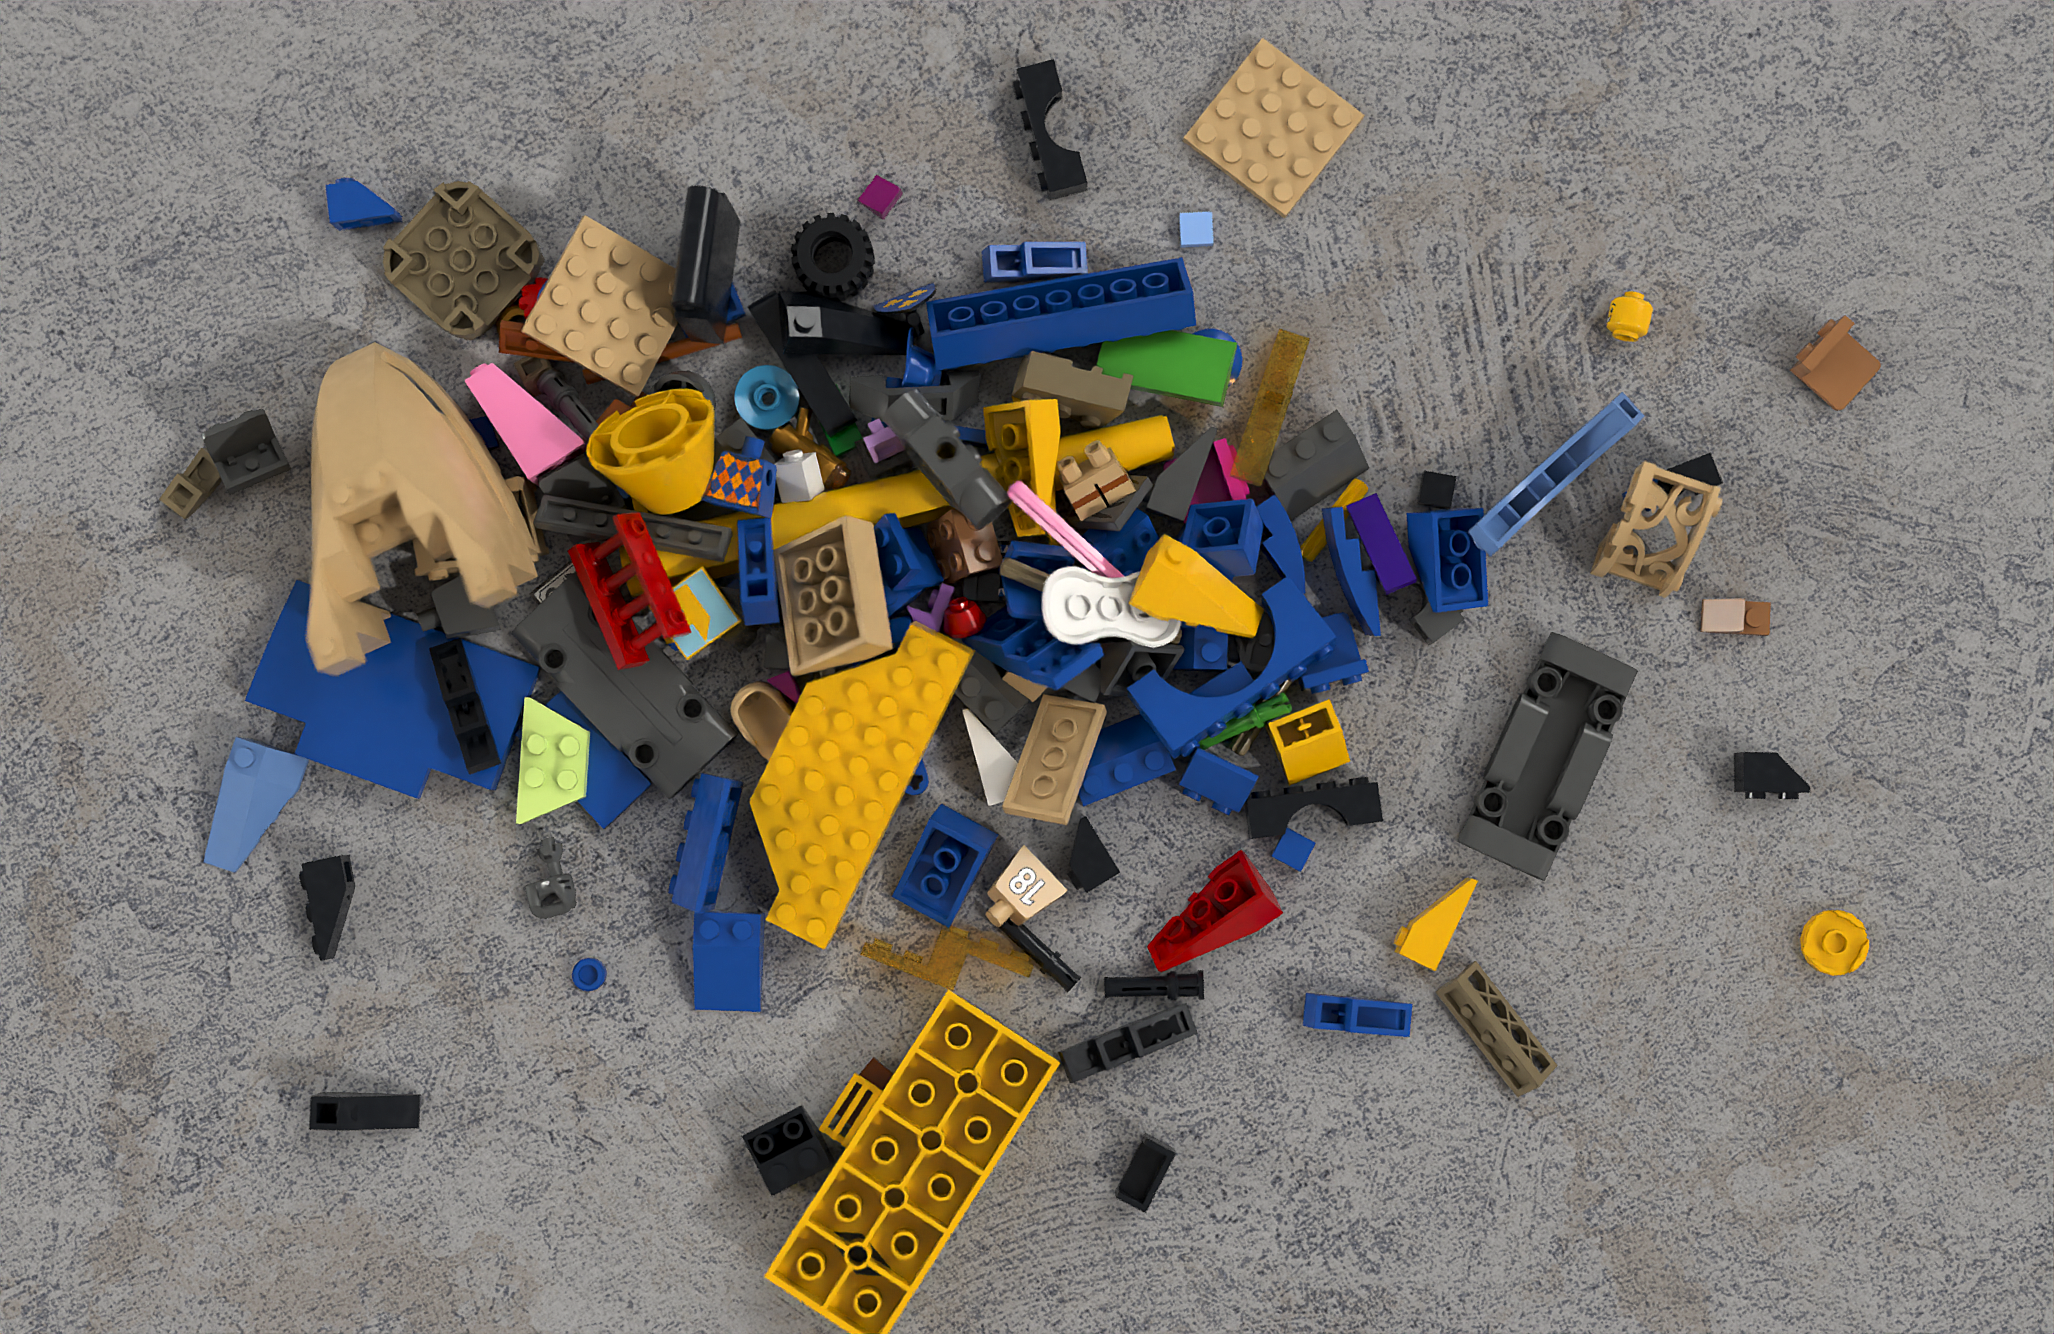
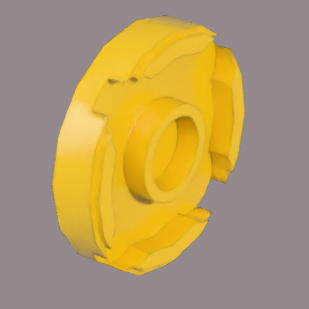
M1824 910L1812 916L1804 925L1800 942L1801 951L1808 964L1819 972L1837 976L1851 973L1860 967L1867 957L1869 939L1867 938L1863 923L1853 914L1841 910Z

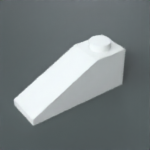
M970 709L962 710L988 806L1002 803L1005 800L1018 763Z

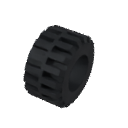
M827 213V218H821L820 214L814 216L815 222L810 224L806 221L802 225L804 230L802 232L797 231L794 236L796 242L791 246L793 255L791 258L792 265L798 279L807 291L810 290L812 293L831 299L838 298L839 301L846 300V295L856 296L859 294L858 289L860 287L865 289L868 285V277H872L874 272L875 256L866 230L862 229L860 223L855 219L850 221L848 216L841 214L840 218L835 217L834 213ZM830 242L843 243L850 247L852 251V258L848 266L836 273L823 272L816 267L814 262L818 250Z

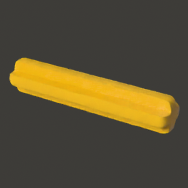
M1357 478L1353 479L1332 507H1343L1344 521L1349 516L1346 506L1361 500L1368 492V486ZM1323 518L1300 546L1302 558L1309 562H1312L1327 544Z

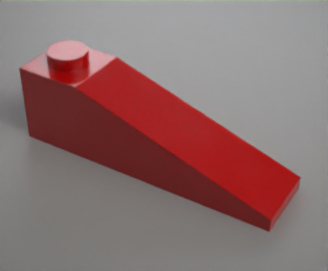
M1243 850L1238 851L1214 868L1208 875L1211 880L1199 894L1194 891L1188 898V901L1191 903L1180 916H1173L1147 945L1159 972L1166 971L1253 934L1283 914L1273 891Z

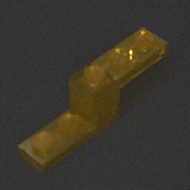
M1279 328L1229 475L1230 477L1261 487L1293 394L1292 391L1310 341L1309 338Z
M950 925L949 930L941 929L928 964L922 962L924 958L922 955L909 950H905L904 955L891 950L893 944L875 938L873 943L866 941L860 954L951 991L955 988L967 954L1028 978L1034 967V963L1029 962V955L1012 949L1011 953L1008 954L998 950L999 943L981 937L979 942L967 937L968 931L954 925Z

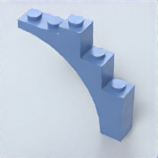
M1621 392L1484 514L1468 531L1475 545L1484 550L1489 556L1493 555L1561 490L1634 428L1644 417L1642 412Z

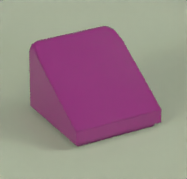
M876 174L857 201L884 220L903 195L902 189Z
M790 671L767 679L770 684L795 703L798 702L802 693L795 675H791Z

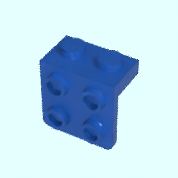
M1138 508L1135 509L1120 531L1089 529L1081 536L1124 576L1141 571L1147 552L1159 540L1149 516Z
M896 513L884 514L873 528L879 565L891 591L939 586L944 581L943 575L936 564V560L922 531L918 528L903 529Z
M1011 541L1003 560L1005 558L1014 559L1050 575L1058 569L1072 567L1076 559L1063 546ZM1001 575L1008 614L1014 618L1044 621L1042 612L1043 592Z
M1345 612L1322 617L1336 635V643L1333 647L1334 652L1321 662L1314 660L1306 666L1307 671L1298 678L1301 691L1310 689L1311 694L1324 692L1331 689L1329 683L1342 680L1343 686L1363 681L1362 674L1369 672L1366 659L1361 660L1350 619Z

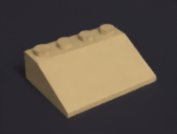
M845 515L774 550L791 675L797 676L866 660L893 648L873 523Z

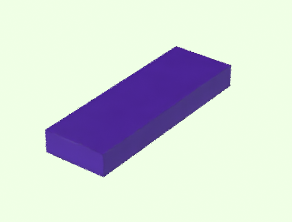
M1377 493L1347 505L1346 510L1385 594H1390L1417 582V578Z

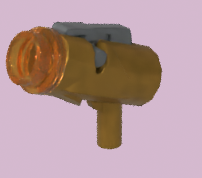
M799 408L796 428L791 425H787L785 428L779 426L769 440L773 444L771 452L780 458H783L784 453L797 449L802 450L803 453L816 452L824 488L827 490L843 488L852 471L847 468V463L838 459L823 443L819 445L813 441L814 437L808 431L812 410Z

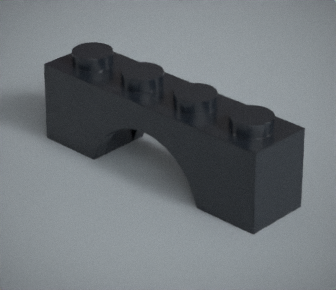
M1054 59L1016 69L1017 80L1012 81L1016 100H1023L1025 111H1021L1020 115L1024 130H1031L1033 141L1029 142V149L1033 162L1039 160L1042 172L1037 173L1041 192L1047 191L1049 200H1054L1087 191V179L1079 151L1067 150L1057 145L1050 138L1045 127V120L1049 111L1056 103L1062 100V87Z
M1368 777L1348 779L1349 786L1336 787V781L1317 783V790L1304 792L1302 785L1283 788L1284 795L1271 796L1270 790L1251 792L1252 799H1247L1244 803L1249 839L1285 835L1287 825L1292 816L1301 808L1311 804H1321L1330 807L1341 816L1346 826L1383 822L1378 782L1369 783Z

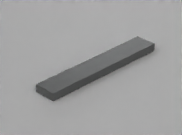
M544 494L533 523L539 529L606 541L618 533L612 519L615 515L638 513L640 511ZM640 512L656 550L724 562L733 535L731 528Z

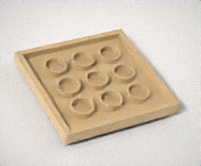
M1262 37L1184 136L1183 142L1285 219L1365 115Z
M584 215L524 323L521 332L631 395L639 397L678 324L674 317L675 310L671 305L676 269Z

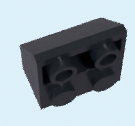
M802 1105L742 1135L771 1196L830 1167L834 1162V1158L821 1132Z

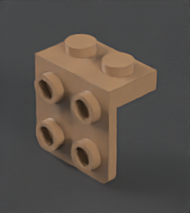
M1846 315L1836 321L1829 319L1817 332L1820 337L1813 345L1809 342L1795 356L1798 361L1790 369L1794 375L1836 411L1844 409L1881 368L1879 360L1847 333L1855 323Z
M952 509L927 526V541L934 550L937 560L936 564L943 575L944 584L950 586L971 574L1000 567L1003 558L992 522L984 528L977 530L961 511Z

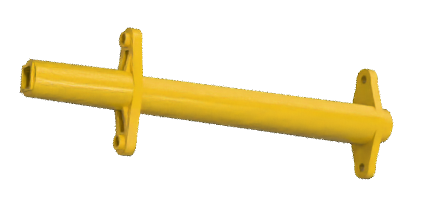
M1011 395L1012 402L1021 401V399H1018ZM1158 415L1060 437L1050 508L1056 513V491L1063 490L1059 479L1060 472L1057 462L1067 456H1073L1078 465L1088 460L1089 458L1084 449L1095 440H1099L1106 448L1111 447L1126 472L1173 459L1175 445L1167 416ZM991 453L980 456L982 461L979 463L982 468H986L1008 493L1004 479H999L996 468L999 467L996 454ZM920 470L822 492L812 500L773 504L771 517L773 546L775 550L845 515L871 522L874 527L884 514L896 513L904 529L934 521L954 508L948 504ZM632 498L634 511L652 514V512ZM740 511L697 521L732 529L733 535L724 562L656 550L672 588L700 567L705 568L712 580L739 573L737 520L765 517ZM1047 533L1050 545L1061 546ZM621 546L619 552L623 568L631 561L625 547ZM637 575L626 582L632 597H637L644 592ZM671 638L665 639L666 644L674 643Z

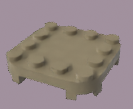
M456 181L448 184L443 182L433 189L436 194L393 241L390 238L387 240L383 247L385 250L383 258L384 274L397 289L443 330L454 337L470 341L491 329L505 309L511 307L522 295V287L534 282L541 271L544 256L541 253L540 245L529 231L521 226L478 186L470 181Z

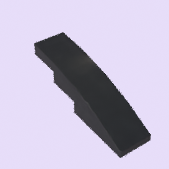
M461 638L429 648L443 700L448 708L454 733L459 741L468 773L473 774L502 764Z
M1185 1002L1059 1051L1058 1054L1069 1083H1075L1135 1058L1144 1057L1196 1035L1198 1032Z

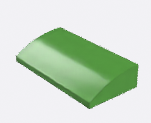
M1168 330L1156 332L1149 336L1139 335L1122 338L1114 342L1104 341L1096 366L1103 368L1102 374L1122 379L1123 373L1134 375L1130 388L1133 390L1223 407L1238 344L1236 342Z

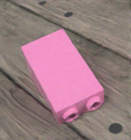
M484 363L477 366L470 372L471 376L464 380L527 479L539 486L538 478L586 452L587 443L495 364L487 365Z

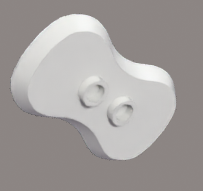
M1065 567L1053 572L1047 578L1043 588L1042 612L1045 624L1054 637L1070 644H1082L1101 637L1117 636L1143 646L1159 647L1171 642L1177 636L1181 621L1170 619L1169 621L1159 620L1128 604L1140 571L1121 578H1108L1083 568Z

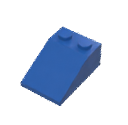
M1454 508L1407 513L1408 546L1433 612L1488 606L1486 552L1475 545L1472 536L1468 533L1484 516L1483 508Z
M940 804L929 818L892 897L950 928L986 862L998 834Z
M730 911L694 912L693 969L695 1010L761 1012L765 913Z

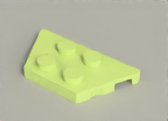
M530 697L524 698L516 824L527 823L534 818L586 797L590 731Z

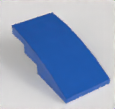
M1007 605L988 617L981 631L961 638L967 646L1010 673L1055 690L1104 656L1100 644L1092 642L1070 644L1063 642L1050 633L1045 621L1014 618L1008 614Z

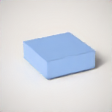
M1212 212L1179 213L1180 247L1213 246Z

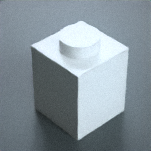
M800 449L788 451L783 454V458L774 464L777 468L776 482L782 503L812 500L825 490L816 452L803 453Z

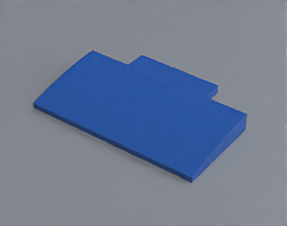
M296 580L271 634L245 698L246 702L306 723L294 754L420 799L431 769L489 790H496L516 738L515 733L519 730L523 719L524 698L531 697L541 667L461 639L502 763L469 774L465 766L459 741L454 733L448 708L443 700L429 651L431 647L455 639H447L444 632L435 629L423 632L419 623L391 614L390 618L384 620L391 643L364 654L366 663L337 676L317 671L307 642L311 584Z

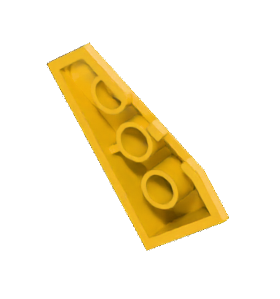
M1025 400L983 407L986 442L989 451H995L999 467L996 468L998 478L1004 479L1007 491L1017 481L1023 482L1050 507L1060 439L1058 400ZM1013 501L1011 502L1008 509L1018 537L1046 534V531L1017 504Z

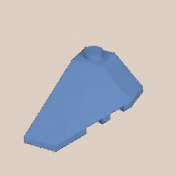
M235 737L224 769L203 862L231 872H237L260 842L261 836L270 824L275 822L280 815V811L299 790L309 759L249 738Z

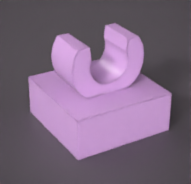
M880 418L868 423L872 434L863 439L874 463L904 450L898 437L889 427H883Z

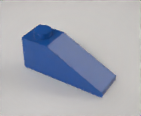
M771 517L737 520L740 595L745 625L778 623V592Z

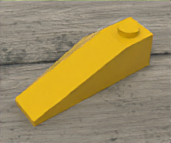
M1165 534L1147 552L1128 603L1159 620L1169 621L1170 619L1185 621L1186 625L1197 627L1199 624L1214 627L1218 632L1247 638H1254L1256 636L1264 611L1262 607L1196 551Z

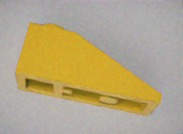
M1465 878L1408 922L1407 927L1401 926L1394 939V944L1397 945L1395 952L1436 971L1478 881L1473 878Z

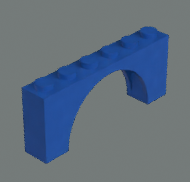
M1289 575L1262 593L1261 604L1271 620L1275 645L1267 667L1249 686L1226 696L1200 697L1174 688L1162 679L1155 670H1152L1127 688L1128 698L1174 759L1181 754L1183 757H1186L1193 753L1200 746L1199 741L1208 735L1210 738L1217 736L1227 727L1226 722L1235 716L1237 719L1244 717L1254 708L1253 703L1262 697L1264 700L1271 698L1281 689L1280 684L1289 678L1291 681L1298 679L1307 671V665L1314 660L1321 662L1334 652L1333 647L1336 643V635Z

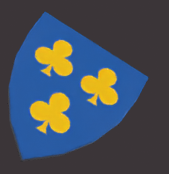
M934 283L873 305L878 314L882 315L904 313L909 328L913 327L915 337L924 334L925 331L916 309L933 297L936 293V287Z

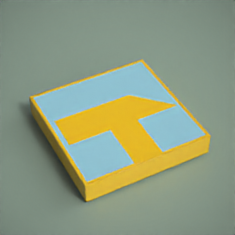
M700 567L673 587L691 633L671 639L686 660L691 659L742 622L704 567Z

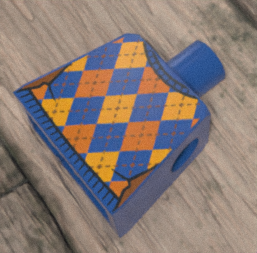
M745 436L741 454L723 451L704 491L702 500L736 511L765 518L772 517L777 468L776 465L760 459L765 441Z

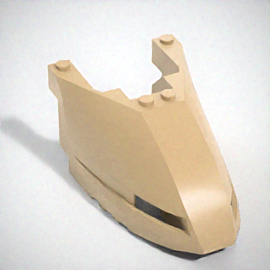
M376 342L335 360L330 365L322 380L312 425V578L307 642L317 671L335 676L366 663L364 654L391 643L384 623L385 619L391 617L390 612L360 602V598L381 589L370 559L378 554L418 537L433 559L442 562L455 556L471 602L486 608L518 595L516 586L538 577L530 555L537 552L525 519L512 491L507 487L500 473L501 469L496 460L492 458L481 435L471 424L464 411L443 387L415 362ZM403 373L411 377L432 398L445 415L438 412L425 395Z

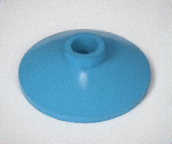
M760 365L750 369L740 378L735 389L734 400L739 415L746 423L758 429L772 430L785 425L793 418L799 406L800 395L798 386L787 371L774 365ZM766 394L774 396V401L770 405L763 403V397Z

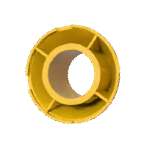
M671 389L644 396L634 401L636 407L622 415L615 411L592 433L586 451L593 467L650 512L662 515L672 514L685 510L702 500L704 491L714 471L715 415L710 399L704 398L702 392L693 389Z

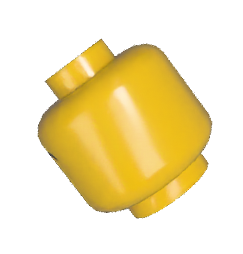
M1627 291L1624 296L1612 300L1606 324L1607 329L1613 333L1612 337L1617 340L1637 342L1639 337H1643L1648 333L1653 306L1644 300L1643 294Z

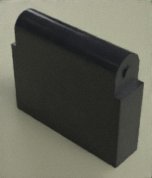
M700 185L687 188L671 305L675 310V319L692 342L724 344L741 221L725 193Z

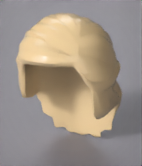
M757 681L747 684L736 692L731 702L730 710L733 722L739 728L745 740L753 745L762 757L769 761L794 709L784 700L781 691H777L766 682Z

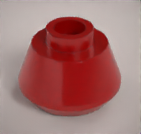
M966 597L950 601L948 603L949 606L944 610L943 631L952 638H965L978 633L984 628L987 620L986 615L979 606Z

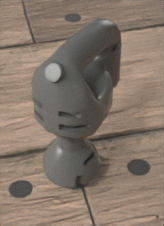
M554 837L542 839L543 847L536 849L540 859L547 864L550 877L525 886L531 913L540 919L565 914L576 906V889L573 878L569 873L563 874L560 864L563 845L562 843H555ZM557 894L561 900L549 905H542L543 899Z

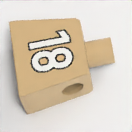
M1024 845L1012 856L988 890L987 894L995 904L985 914L988 920L996 927H1000L1008 918L1020 926L1054 903L1068 890Z

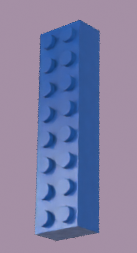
M1182 257L926 302L937 370H952L960 366L977 363L987 364L1006 358H1021L1028 355L1031 351L1051 353L1058 349L1085 347L1093 343L1114 342L1122 338L1139 335L1149 336L1156 332L1182 330L1186 327L1196 326L1193 290Z

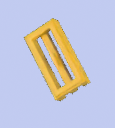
M855 1072L818 1130L826 1133L830 1138L838 1141L846 1148L883 1090ZM856 1082H858L862 1087L833 1130L829 1127V1124ZM870 1090L873 1092L872 1096L846 1136H842L839 1134L866 1091Z

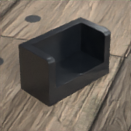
M1145 1133L1115 1190L1116 1198L1146 1213L1176 1155L1175 1149Z

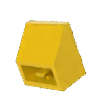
M1330 699L1270 722L1265 726L1289 786L1350 762L1343 731Z

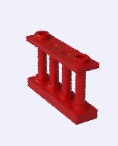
M640 512L615 515L612 519L618 533L601 545L599 542L577 544L567 550L618 670L642 666L648 662L649 657L644 647L661 635H663L664 639L691 633L685 614L681 609ZM624 545L631 562L613 574L606 557ZM637 575L644 592L625 604L619 587ZM650 605L657 622L638 634L631 617Z

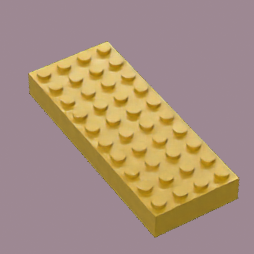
M948 989L764 1277L850 1334H888L1058 1068L1060 1061ZM835 1232L863 1234L865 1238H855L848 1242ZM836 1245H837L838 1247L842 1248L843 1250H845V1252H844V1257H843V1255L841 1254V1252L838 1250V1248L836 1247ZM871 1245L884 1259V1261L890 1266L891 1269H889L888 1267H886L885 1265L871 1257ZM853 1246H862L867 1251L868 1257L861 1262L854 1261L849 1255V1250ZM869 1266L883 1276L859 1275L853 1269L859 1270Z

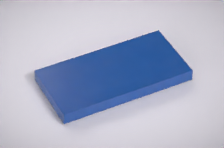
M560 691L545 706L590 731L586 797L578 800V802L603 829H606L653 783L631 762L624 752H620L569 698ZM522 727L515 733L520 741H522Z

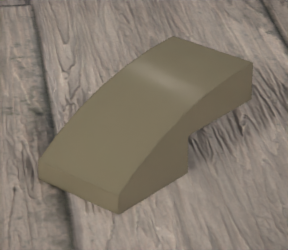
M207 448L199 450L183 474L177 473L159 499L184 519H188L222 482Z

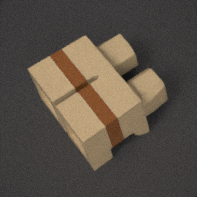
M1095 440L1086 446L1084 450L1089 459L1079 465L1073 456H1067L1057 462L1060 472L1059 479L1063 489L1081 521L1107 507L1099 488L1109 505L1136 491L1128 473L1116 458L1111 447L1106 448L1099 440Z

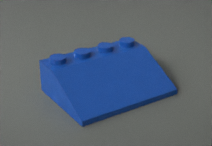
M701 773L700 779L695 778L691 791V797L695 798L693 811H687L684 821V829L688 830L685 843L680 842L676 855V861L681 863L678 875H672L668 893L673 894L672 903L697 913H704L715 909L744 782L707 773Z

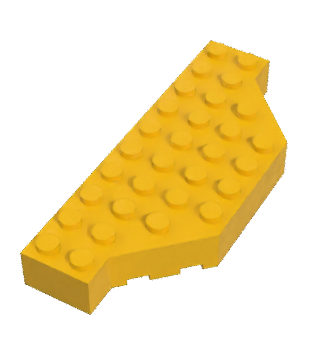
M915 621L910 624L897 652L816 678L806 684L749 801L780 890L765 920L824 950L829 945L975 650Z

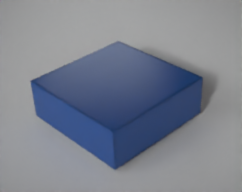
M1286 828L1285 835H1281L1271 857L1301 872L1316 843Z

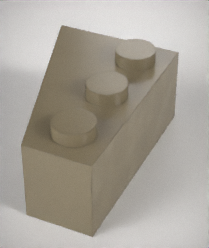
M1031 351L1021 360L1012 396L1021 399V401L1057 399L1059 418L1074 419L1079 421L1083 427L1092 430L1103 428L1125 411L1134 375L1123 373V377L1120 379L1102 374L1103 368L1093 366L1092 371L1071 367L1072 360L1036 351Z

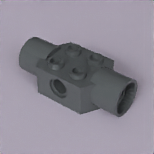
M913 389L902 395L884 413L883 421L898 437L909 458L952 508L961 511L977 530L993 522L1011 504L1012 500L1008 497L1003 487L986 468H982L979 463L982 461V458L970 444L967 447L964 446L958 439L960 432L950 420L944 422L942 416L918 389Z

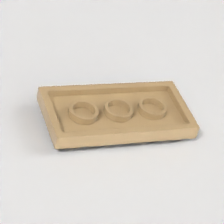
M1043 694L1002 805L1006 814L1063 825L1068 824L1107 713L1105 705Z

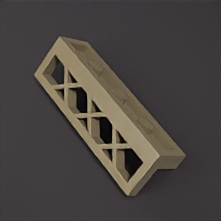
M1477 961L1470 963L1456 978L1445 983L1436 991L1437 995L1517 1097L1540 1087L1558 1066ZM1471 975L1479 983L1480 991L1475 990L1468 981ZM1491 1003L1498 1007L1500 1017H1496L1491 1010ZM1511 1029H1514L1519 1034L1521 1044L1514 1040ZM1532 1055L1536 1056L1543 1065V1069L1540 1072L1532 1062Z

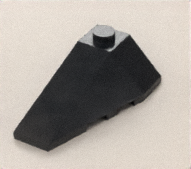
M778 292L783 354H907L910 328L906 322L812 292Z

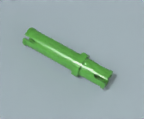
M1282 692L1278 696L1260 704L1257 702L1253 703L1254 708L1247 715L1240 719H1237L1236 716L1225 723L1227 727L1220 734L1213 738H1210L1208 735L1199 741L1200 748L1206 750L1215 744L1254 727L1262 728L1267 725V721L1292 712L1291 704H1284L1289 702L1288 697Z

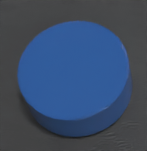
M596 958L580 960L572 971L574 984L583 991H593L600 988L607 977L605 965Z

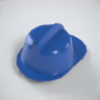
M910 327L907 341L906 369L901 388L939 386L942 370H937L935 355L915 346L914 329Z

